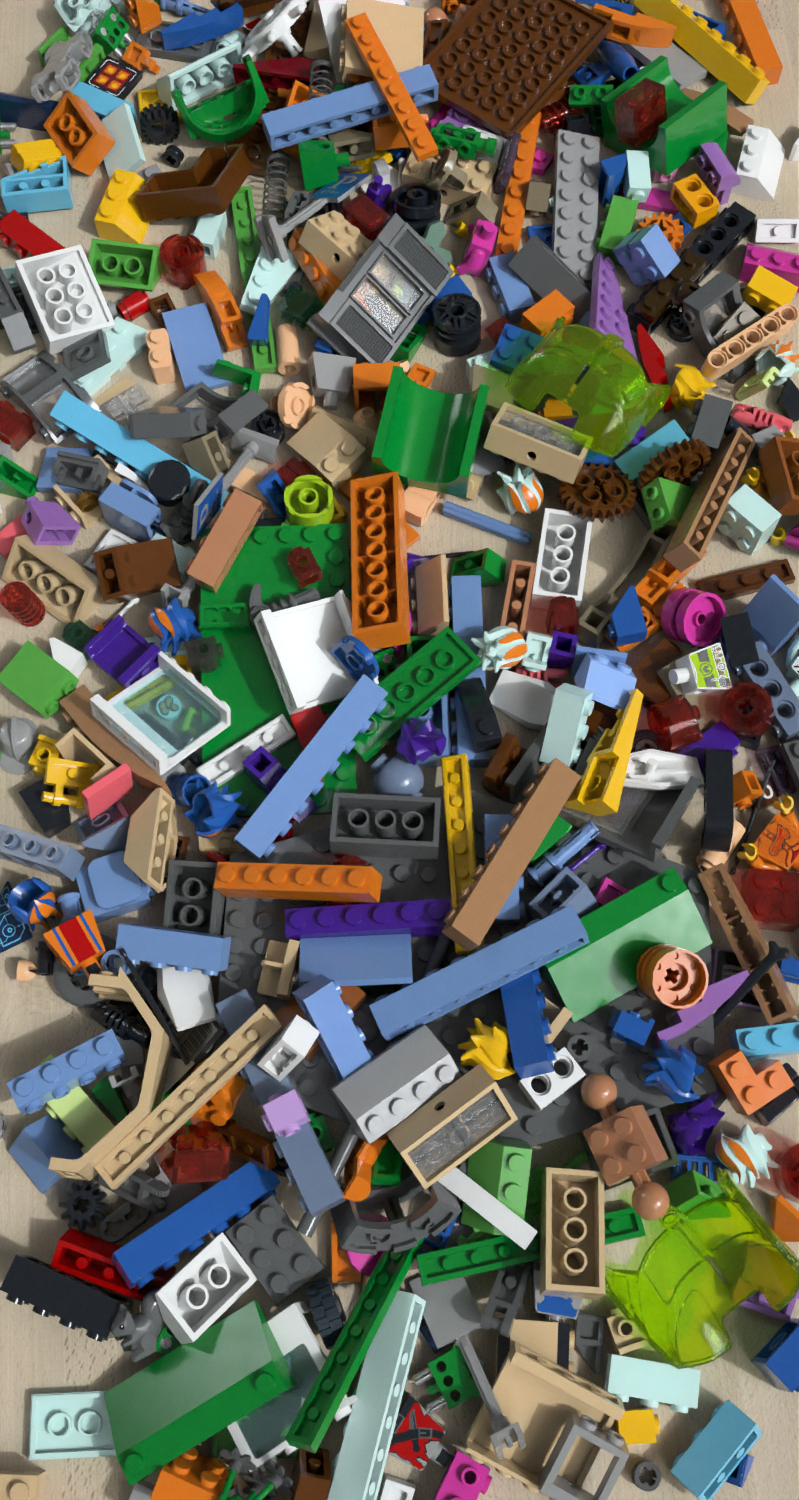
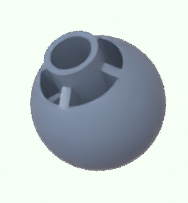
M382 754L371 765L370 769L374 772L372 785L376 795L415 797L423 795L420 790L424 786V777L417 763L414 766L411 763L409 764L403 756L389 758Z

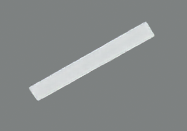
M453 1168L438 1180V1182L524 1250H526L537 1234V1230L458 1168Z

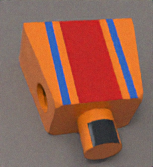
M91 909L43 934L46 945L70 974H75L83 969L89 980L90 973L99 974L100 971H103L98 960L102 958L106 950Z

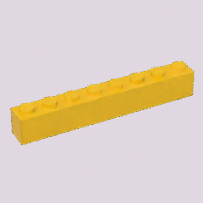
M634 0L633 4L645 15L676 25L673 40L718 80L726 82L727 88L746 104L756 103L770 82L764 77L766 73L759 67L754 68L750 64L751 60L746 55L738 54L735 51L737 48L734 44L721 39L722 34L716 29H710L707 26L708 22L704 18L696 17L693 14L694 9L692 7L682 4L679 0Z

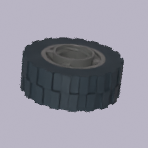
M329 1276L306 1284V1290L315 1326L326 1349L329 1350L333 1348L346 1323V1316Z

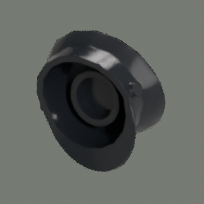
M164 460L156 464L148 475L147 485L149 491L162 506L171 507L177 505L182 501L183 495L190 491V473L187 467L179 461Z

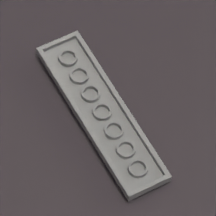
M558 129L555 144L552 251L592 288L593 257L597 254V249L594 247L597 239L599 183L597 176L599 171L600 137Z

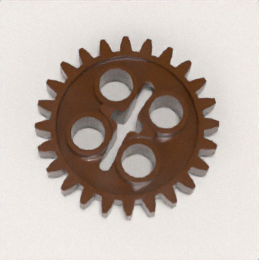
M685 438L680 444L676 441L673 447L669 448V446H666L665 451L657 452L656 458H650V464L642 466L644 470L638 473L640 477L636 479L638 482L636 485L641 491L651 481L661 477L690 486L691 481L698 480L697 475L704 473L702 469L709 466L707 462L711 460V452L705 442L699 438L697 440L691 438L689 441Z
M591 462L588 467L586 464H583L573 484L559 481L558 498H561L560 504H566V511L573 509L572 515L581 514L582 520L590 517V521L594 522L595 518H599L600 522L603 523L604 518H607L610 522H613L614 516L622 519L623 514L628 515L629 510L633 509L637 496L636 486H633V480H628V474L621 475V469L614 471L612 470L613 465L605 468L603 463L595 466Z

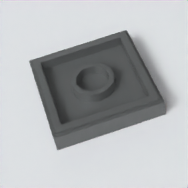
M102 329L63 349L65 367L74 375L72 381L111 362L107 336Z

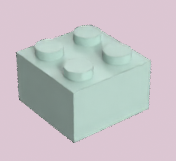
M744 484L730 497L717 528L723 535L733 540L740 550L752 556L770 539L782 514Z

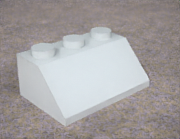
M748 124L736 172L740 177V185L732 187L731 193L773 202L785 149L770 129Z
M221 1232L155 1293L163 1321L181 1345L193 1343L257 1280V1277L223 1232Z

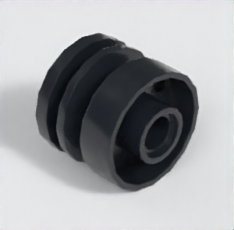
M452 293L439 299L433 310L434 342L436 347L442 353L449 356L461 357L472 353L481 342V307L479 302L474 297L465 293Z

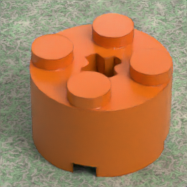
M198 1062V1063L195 1065V1067H194L193 1071L191 1072V1074H192L203 1062H201V1063ZM238 1074L233 1076L191 1118H199L206 1122L214 1123L217 1126H224L227 1120L232 1117L246 1090V1080H244L241 1074L240 1076Z

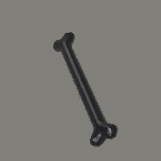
M769 941L768 955L750 973L735 993L714 1012V1029L777 961L789 958V950L787 948H780L775 941Z

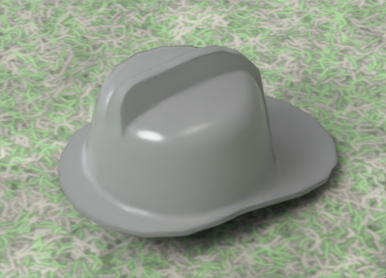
M11 716V719L4 722L0 727V751H2L0 765L10 774L20 775L32 769L28 761L38 743V730L31 720Z

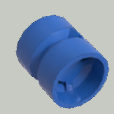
M184 772L172 774L166 782L173 795L172 798L175 800V804L191 808L193 797L211 785L210 781L203 775Z

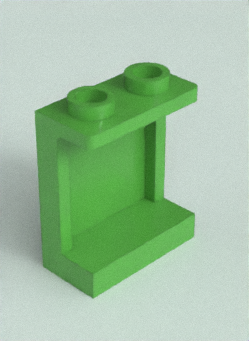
M65 25L61 26L38 48L37 52L43 68L46 66L45 54L51 45L59 40L66 42L72 38L69 35L68 27ZM95 43L91 57L81 61L79 65L81 72L79 81L85 82L104 60V49L100 44Z
M657 477L641 489L652 530L658 531L666 525L678 527L696 489L661 477Z
M29 640L0 673V683L46 719H49L51 715L58 711L60 707L59 701L73 692L79 682V679Z

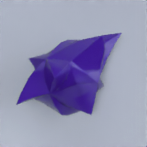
M417 718L407 719V724L402 722L396 750L403 754L404 759L409 764L411 763L415 766L418 760L424 762L432 755H442L446 746V737L439 728L433 726L429 718L424 721Z
M720 1090L704 1101L700 1099L691 1101L686 1112L667 1115L669 1123L667 1126L670 1130L671 1140L676 1152L685 1156L708 1155L705 1149L707 1140L725 1114V1112L714 1107Z

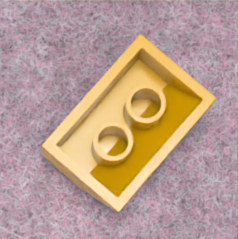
M115 168L94 218L99 238L142 244L151 220L144 219L136 198V194L146 182L137 173Z

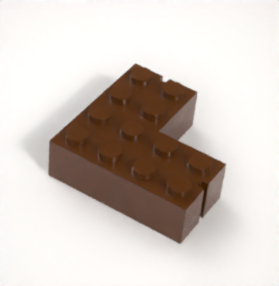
M245 143L226 146L230 159L229 162L223 146L205 148L191 169L151 174L145 185L136 194L144 219L161 221L165 218L181 219L184 216L201 217L204 214L220 215L224 213L253 169Z

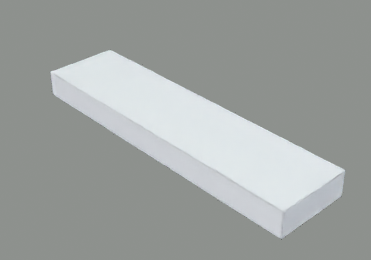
M281 714L198 767L196 771L199 775L206 777L211 785L216 780L218 788L244 771L242 762L258 747L262 746L269 753H272L297 737L284 715Z

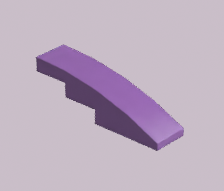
M748 970L709 985L703 998L695 1005L677 1011L672 1016L676 1025L662 1030L652 1037L656 1047L661 1046L662 1039L669 1042L709 1017L750 975Z

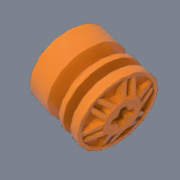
M658 944L650 947L641 955L637 964L636 979L639 988L646 996L671 1008L685 1009L695 1005L703 998L708 987L709 974L702 959L689 950L671 944Z

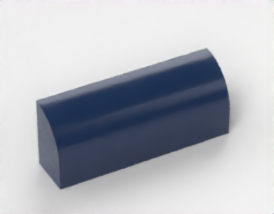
M0 92L1 123H16V126L20 128L47 132L43 124L58 105V101L48 100L40 104L37 103L34 97Z

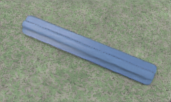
M449 501L445 502L442 508V514L524 546H528L532 539L531 532Z

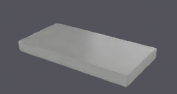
M620 43L624 49L646 66L661 55L667 57L671 75L680 90L707 77L708 70L674 43H671V46L667 48H650Z

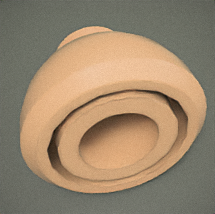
M364 407L357 411L351 420L378 431L381 417L371 407Z

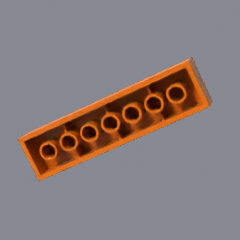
M398 471L350 480L352 634L370 650L409 644L410 618L405 496Z

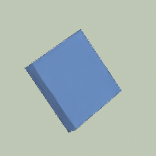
M47 447L36 485L39 492H54L53 486L55 484L58 485L56 482L58 474H52L58 450L89 457L93 456L92 450L90 448ZM58 485L64 493H83V490Z

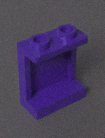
M117 615L114 619L109 620L104 629L96 636L91 637L84 647V651L89 659L124 689L159 667L158 653L162 651L157 645H151L127 625L121 615Z

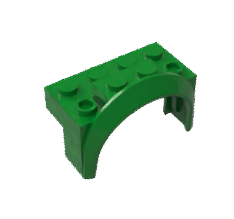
M249 54L242 57L250 77L249 79L187 108L178 88L171 91V96L191 139L196 137V139L203 138L213 142H227L243 136L255 125L262 109L270 101ZM231 113L237 115L228 121L222 122L225 120V116Z

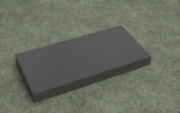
M162 21L160 25L143 35L138 32L135 42L151 52L150 57L192 63L216 51L218 41L224 38V35L189 47L165 51L162 47L160 31L174 22Z

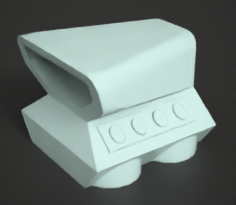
M55 0L54 6L65 23L74 32L80 28V30L84 29L89 34L93 29L91 26V12L93 10L95 12L99 10L105 12L112 7V3L110 0ZM102 14L95 16L94 25L97 23Z

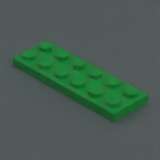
M448 626L378 684L388 692L384 698L387 704L379 715L374 712L368 720L372 724L362 735L358 732L353 738L356 742L353 747L355 752L366 763L401 733L402 722L407 724V719L409 718L418 719L482 664L481 659Z

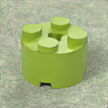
M303 475L294 479L295 482L290 486L288 485L284 492L285 510L289 523L291 525L303 526L330 524L334 516L333 491L330 485H327L322 481V478L315 475Z

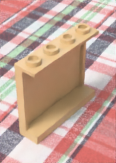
M347 0L346 5H342L340 19H344V22H341L340 37H343V40H340L339 54H342V58L339 59L338 72H342L341 82L345 83L347 73L372 77L345 27V19L364 12L397 72L423 66V8L377 0Z
M514 1341L491 1389L503 1415L508 1417L510 1424L519 1423L524 1435L526 1448L521 1450L516 1441L511 1448H507V1446L502 1448L504 1459L498 1460L490 1439V1435L494 1434L491 1427L493 1421L483 1402L465 1438V1449L474 1461L481 1464L486 1462L492 1465L503 1477L508 1479L513 1477L521 1481L527 1490L537 1494L540 1492L539 1476L572 1412L580 1417L582 1414L589 1416L596 1421L599 1428L608 1432L615 1419L620 1422L625 1408L621 1398ZM577 1435L558 1475L581 1487L600 1447Z

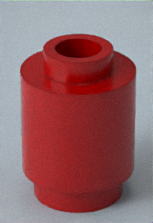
M136 290L120 300V304L116 305V308L124 320L133 321L150 310L147 302L150 298L145 292L141 293L139 290Z

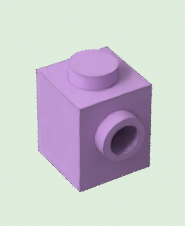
M295 1089L286 1094L284 1091L278 1092L268 1098V1103L262 1105L266 1114L262 1115L266 1128L269 1132L274 1130L279 1137L282 1135L284 1137L292 1136L301 1130V1125L311 1121L300 1095Z

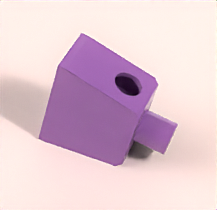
M35 496L29 497L25 501L26 509L21 517V523L34 545L73 544L81 525L58 503L39 501Z

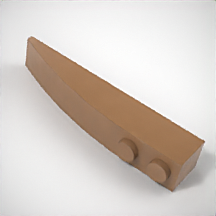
M84 684L59 701L64 709L61 715L69 725L74 723L77 726L75 729L116 767L126 763L131 768L134 781L152 791L161 787L171 797L173 796L165 781L152 768L92 716L90 698L94 695Z
M720 863L697 875L743 971L748 970L750 974L768 955L769 947L724 864ZM775 963L752 988L769 1025L777 1024L799 1014L796 1002L777 963Z

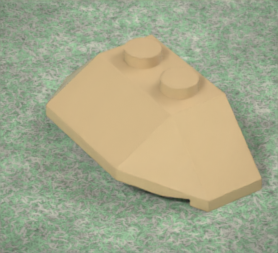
M161 787L156 788L132 814L124 853V863L158 893L163 892L167 888L169 860H175L178 842L177 819L173 810L176 808L175 800Z

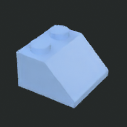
M587 652L574 677V681L577 687L593 691L592 700L617 710H624L630 699V690L635 689L637 678L631 671L632 668L621 662H618L616 665L609 662V658L603 654L595 653V655Z

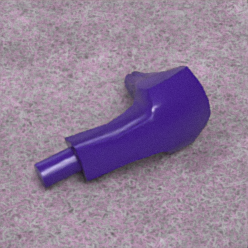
M380 175L375 176L374 181L368 185L366 193L359 198L360 210L371 220L380 219L388 197L392 192L391 185H382L383 177Z

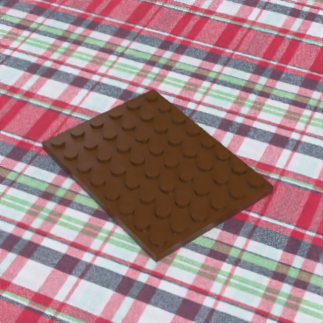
M478 0L424 58L423 65L430 64L439 84V101L505 139H508L511 135L510 142H513L613 28V22L573 0Z

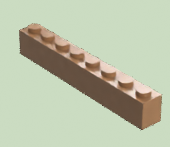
M738 427L720 441L719 448L715 450L708 464L709 466L706 468L663 555L680 573L702 559L756 442L741 427Z
M557 758L548 764L544 762L535 773L538 777L535 783L531 782L523 792L525 799L522 803L519 802L511 811L512 820L510 823L506 822L498 832L499 841L497 844L493 843L486 851L484 856L487 860L484 865L480 864L471 876L474 881L470 887L466 886L458 896L459 905L456 909L452 908L444 919V922L447 924L442 933L468 952L480 945L581 778L580 775Z

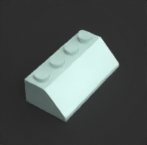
M237 41L157 79L158 97L163 103L168 105V108L172 106L174 111H177L171 96V91L177 88L187 106L234 83L233 64L241 63V43Z

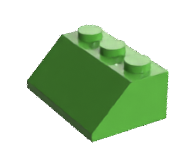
M92 238L88 262L98 285L153 292L161 279L164 256L158 246Z
M493 1138L468 1157L466 1175L524 1220L533 1149L527 1141ZM463 1201L460 1221L462 1224L493 1235L506 1236Z

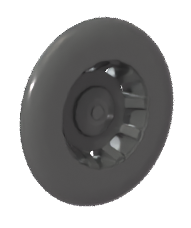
M100 934L106 952L115 950L116 941ZM118 955L115 958L117 969L120 966L122 968L123 965L122 959ZM110 956L107 959V968L109 967ZM55 958L52 973L53 982L56 990L64 1000L72 1005L84 1008H91L100 1002L107 1003L110 1001L98 998L99 994L94 993L93 986L88 985L89 980L86 975L71 976L59 959ZM79 982L80 985L76 987L74 983Z

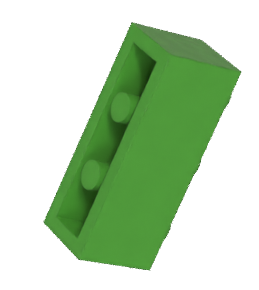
M613 195L611 204H606L603 217H607L606 221H601L599 234H602V237H597L594 248L605 257H610L615 266L622 267V264L619 263L612 250L627 234L631 233L639 200H631L630 198Z

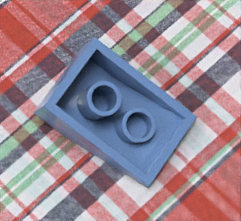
M775 574L770 576L741 612L748 611L755 643L761 641L770 657L787 645L799 628V598Z

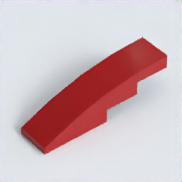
M642 324L637 325L638 343L645 376L648 383L651 384L650 388L663 412L666 413L673 408L671 395L667 391L669 389L668 377L663 370L666 368L664 354Z

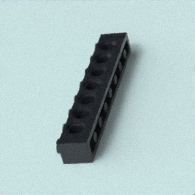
M735 201L729 208L725 207L716 221L713 220L709 223L706 231L695 238L690 248L686 247L682 251L679 259L689 250L707 260L706 267L692 281L693 283L699 285L751 231L756 214ZM659 280L654 281L649 290L645 289L640 295L639 300L636 303H631L626 310L629 328L637 334V325L642 324L648 334L651 335L670 315V312L677 307L676 305H670L653 324L634 313L635 306Z

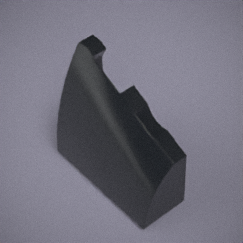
M44 779L23 789L19 794L44 833L50 839L72 825L71 814L69 812V805L53 806L50 802L41 801L42 792H53L54 788L53 785L44 784ZM64 787L63 794L69 795L68 788Z

